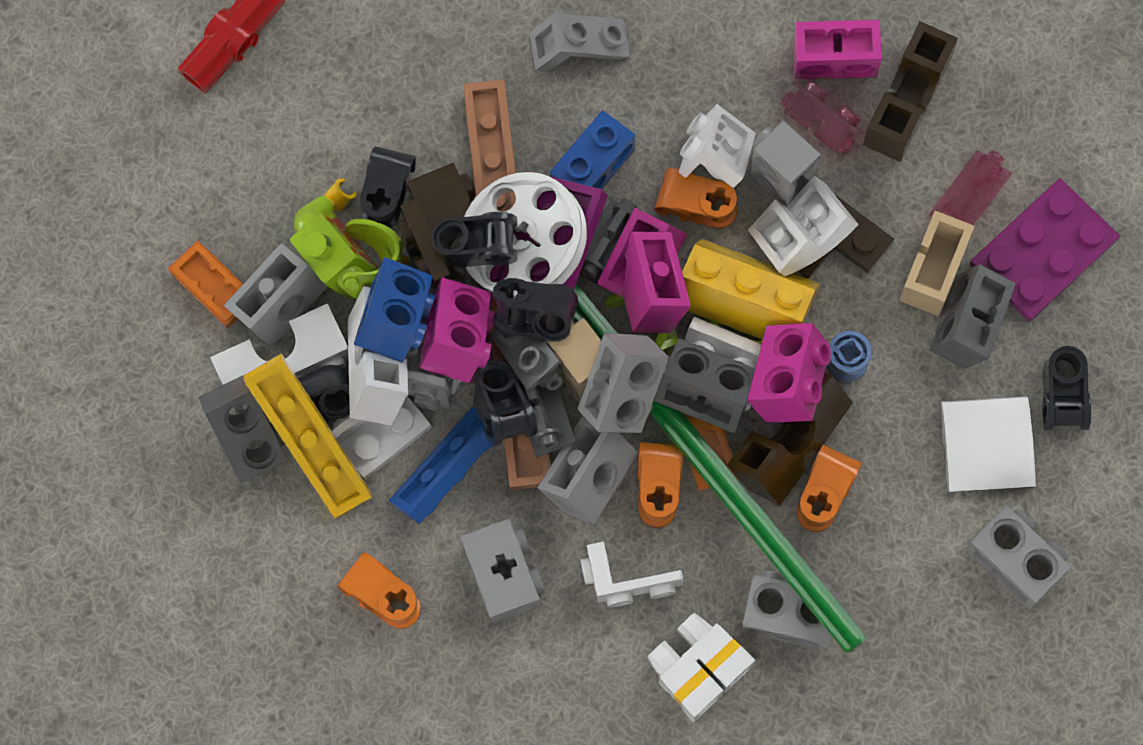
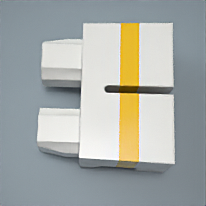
M695 613L687 618L677 629V632L692 646L680 657L664 641L648 655L650 664L660 676L659 684L679 704L683 712L693 723L722 696L723 691L726 693L755 663V659L718 623L712 627Z

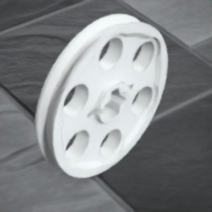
M533 172L511 174L488 185L473 200L464 217L478 216L489 212H502L497 210V200L503 193L514 192L516 196L515 204L511 209L505 211L516 215L518 218V225L513 229L517 232H528L530 237L537 244L541 245L537 247L529 241H519L516 235L513 234V249L518 253V260L508 264L509 273L505 279L518 278L533 282L530 278L532 267L538 262L546 261L550 266L549 273L545 279L538 283L563 284L577 268L586 246V220L576 198L557 180ZM545 191H555L556 201L554 205L547 210H538V197ZM564 225L572 226L573 236L571 240L565 245H555L553 237L556 230ZM464 236L459 238V245H461ZM495 265L466 267L473 279L493 294V287L496 283L491 282L490 272Z

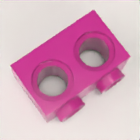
M880 20L796 22L793 36L794 80L877 78L882 61Z
M442 277L433 294L435 295L434 302L426 318L425 325L427 327L423 339L420 369L469 383L477 368L483 369L486 366L490 355L491 344L485 341L492 328L495 315L494 311L489 310L491 292Z
M813 323L766 326L747 399L765 422L813 421L816 405L822 397L821 384L825 367L831 359V346Z

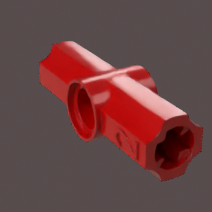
M237 0L229 10L224 8L218 11L206 26L202 41L177 68L179 73L197 89L207 93L234 61L241 62L245 58L242 55L250 45L256 46L260 31L286 3L285 0Z

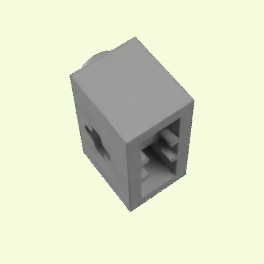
M509 518L460 536L492 624L541 606L538 595L545 593V588L537 568L529 570L523 555L529 553L530 548L522 528L514 530ZM506 561L509 567H513L511 569L512 577L504 580L501 573L494 574L499 571L498 563Z

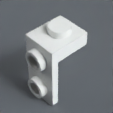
M604 542L587 545L588 558L580 559L585 585L594 584L597 603L607 601V605L610 608L633 603L632 596L650 593L651 599L668 597L676 594L675 587L683 586L681 570L613 584Z

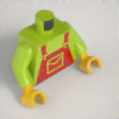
M340 178L326 191L324 196L317 197L296 212L293 218L296 233L289 240L326 286L351 300L353 298L357 299L361 290L351 291L343 287L342 276L347 272H371L379 268L357 240L346 234L344 224L333 213V210L337 212L344 210L357 195L356 192L351 195L342 192L340 187L346 180ZM403 256L402 264L407 265L410 258Z

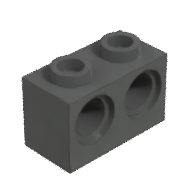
M980 264L957 275L929 351L964 369L989 359L1016 283Z
M679 338L666 364V370L663 372L654 401L735 433L749 402L747 399L755 368Z
M243 375L198 397L204 413L241 484L288 461L281 447L285 445L284 441L272 423H269L263 409L245 384ZM239 404L247 405V408L242 413L237 415L229 414L234 406ZM265 440L259 448L247 449V446L252 441Z

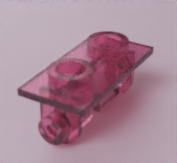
M809 79L806 84L794 80L792 84L799 90L796 94L789 91L780 102L785 108L784 113L807 130L817 118L821 120V125L813 135L830 147L833 152L837 153L840 151L846 155L855 144V141L850 138L853 133L862 136L866 133L857 126L861 119L843 105L838 110L825 101L829 94Z
M977 150L929 215L932 217L934 211H938L974 225L1012 174L1002 167L1003 157L993 150L988 154H983Z

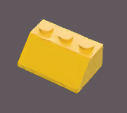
M701 239L694 245L682 271L691 304L687 310L688 312L717 321V323L762 340L766 326L804 324L821 284L795 273L784 276L778 272L774 265L705 239Z

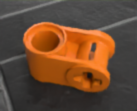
M668 168L665 171L654 210L666 217L667 213L680 216L679 221H690L712 228H724L732 224L737 217V195L733 187L724 181L698 176L692 172L685 178L679 173V169ZM718 199L725 200V205H721L719 211L712 210V205H715Z
M639 442L637 481H639L638 513L641 520L650 527H665L675 518L679 502L683 453L675 444ZM654 497H662V503L664 504L662 511L655 510V505L652 503Z
M822 445L807 478L808 482L796 511L797 520L803 528L811 532H821L830 527L844 497L848 496L862 465L861 461ZM816 501L824 504L823 511L819 516L811 513L812 506L815 505Z
M362 552L337 585V588L347 597L351 595L360 602L359 606L370 610L394 628L405 629L411 627L417 622L421 614V605L414 590L366 552ZM394 599L399 602L405 599L408 609L405 611L397 609L394 612L390 604Z

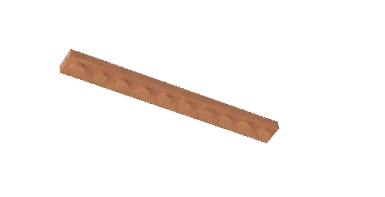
M504 79L463 84L476 197L494 181L516 173ZM503 193L497 200V210L505 212L511 209L516 201L515 193ZM491 294L489 310L496 313L498 311V303H496L493 294ZM493 324L491 328L492 332L495 330ZM493 341L495 360L510 365ZM524 434L504 439L510 491L538 488L551 467L549 454L536 458L530 437L527 438Z

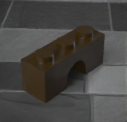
M921 21L919 22L902 56L895 78L888 92L884 93L867 127L863 142L864 146L899 162L902 161L952 59L958 40L957 37Z
M824 372L821 384L822 397L816 405L813 421L783 422L780 430L771 439L754 431L750 432L727 465L749 491L781 506L822 445H824L853 404L832 375Z

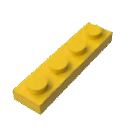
M282 354L243 375L245 384L334 519L372 497L365 481Z

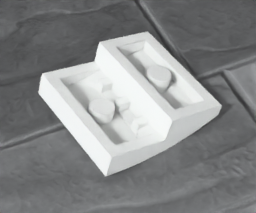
M813 176L787 207L775 199L748 231L778 272L787 276L824 256L844 240L859 224L829 187L819 178Z
M1027 396L941 401L943 445L945 446L946 479L949 492L1036 487L1033 434Z

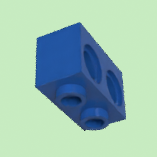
M602 110L550 171V177L603 189L635 151V134Z
M384 257L371 284L353 344L403 363L410 347L418 349L425 334L427 325L420 323L421 318L426 320L434 302L435 295L428 293L433 275Z

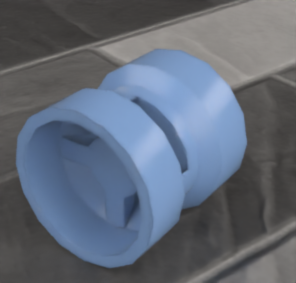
M844 331L837 334L830 343L831 359L827 369L835 379L842 382L855 381L865 374L871 358L870 343L862 334L856 331Z

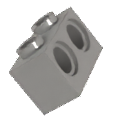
M784 120L774 130L771 127H767L753 142L755 148L751 157L750 177L774 199L787 207L813 176H816L821 154Z
M604 333L577 410L598 432L642 433L647 416L652 409V403L663 372L666 370L669 357L647 335Z
M1006 506L970 542L966 550L1019 601L1031 610L1072 566L1066 561L1068 556L1058 544L1052 540L1045 542L1034 531L1036 528L1035 524L1025 513L1018 509L1013 512ZM998 531L1009 532L1015 539V548L1007 550L999 547L995 542L994 533ZM1030 561L1042 563L1048 572L1047 579L1036 580L1028 574L1027 563Z
M763 571L762 576L753 574L741 632L822 651H827L831 639L830 633L821 622L810 624L802 618L800 609L806 604L781 573ZM823 583L834 598L839 601L840 594L831 592V586ZM766 594L774 595L779 599L781 609L777 613L766 614L759 609L757 600Z

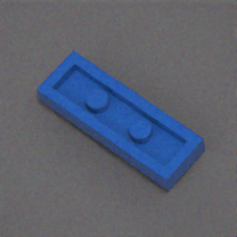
M474 405L388 500L398 511L417 524H420L426 516L430 515L437 508L438 503L455 484L464 478L467 470L492 446L487 440L482 421Z

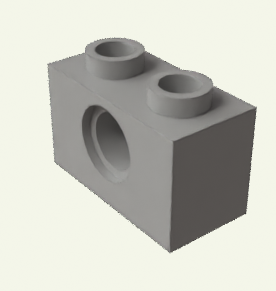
M281 242L224 306L272 349L291 328L289 321L303 315L328 286L320 280L308 264Z
M582 416L573 430L576 443L561 449L539 484L538 489L565 514L594 525L638 452L619 432H598Z

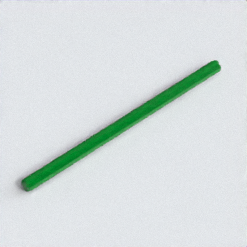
M576 284L574 292L578 296L579 303L574 321L577 323L584 318L601 341L604 333L617 334ZM653 400L650 411L652 417L843 651L849 653L856 650L866 639L862 630L686 416L680 411Z

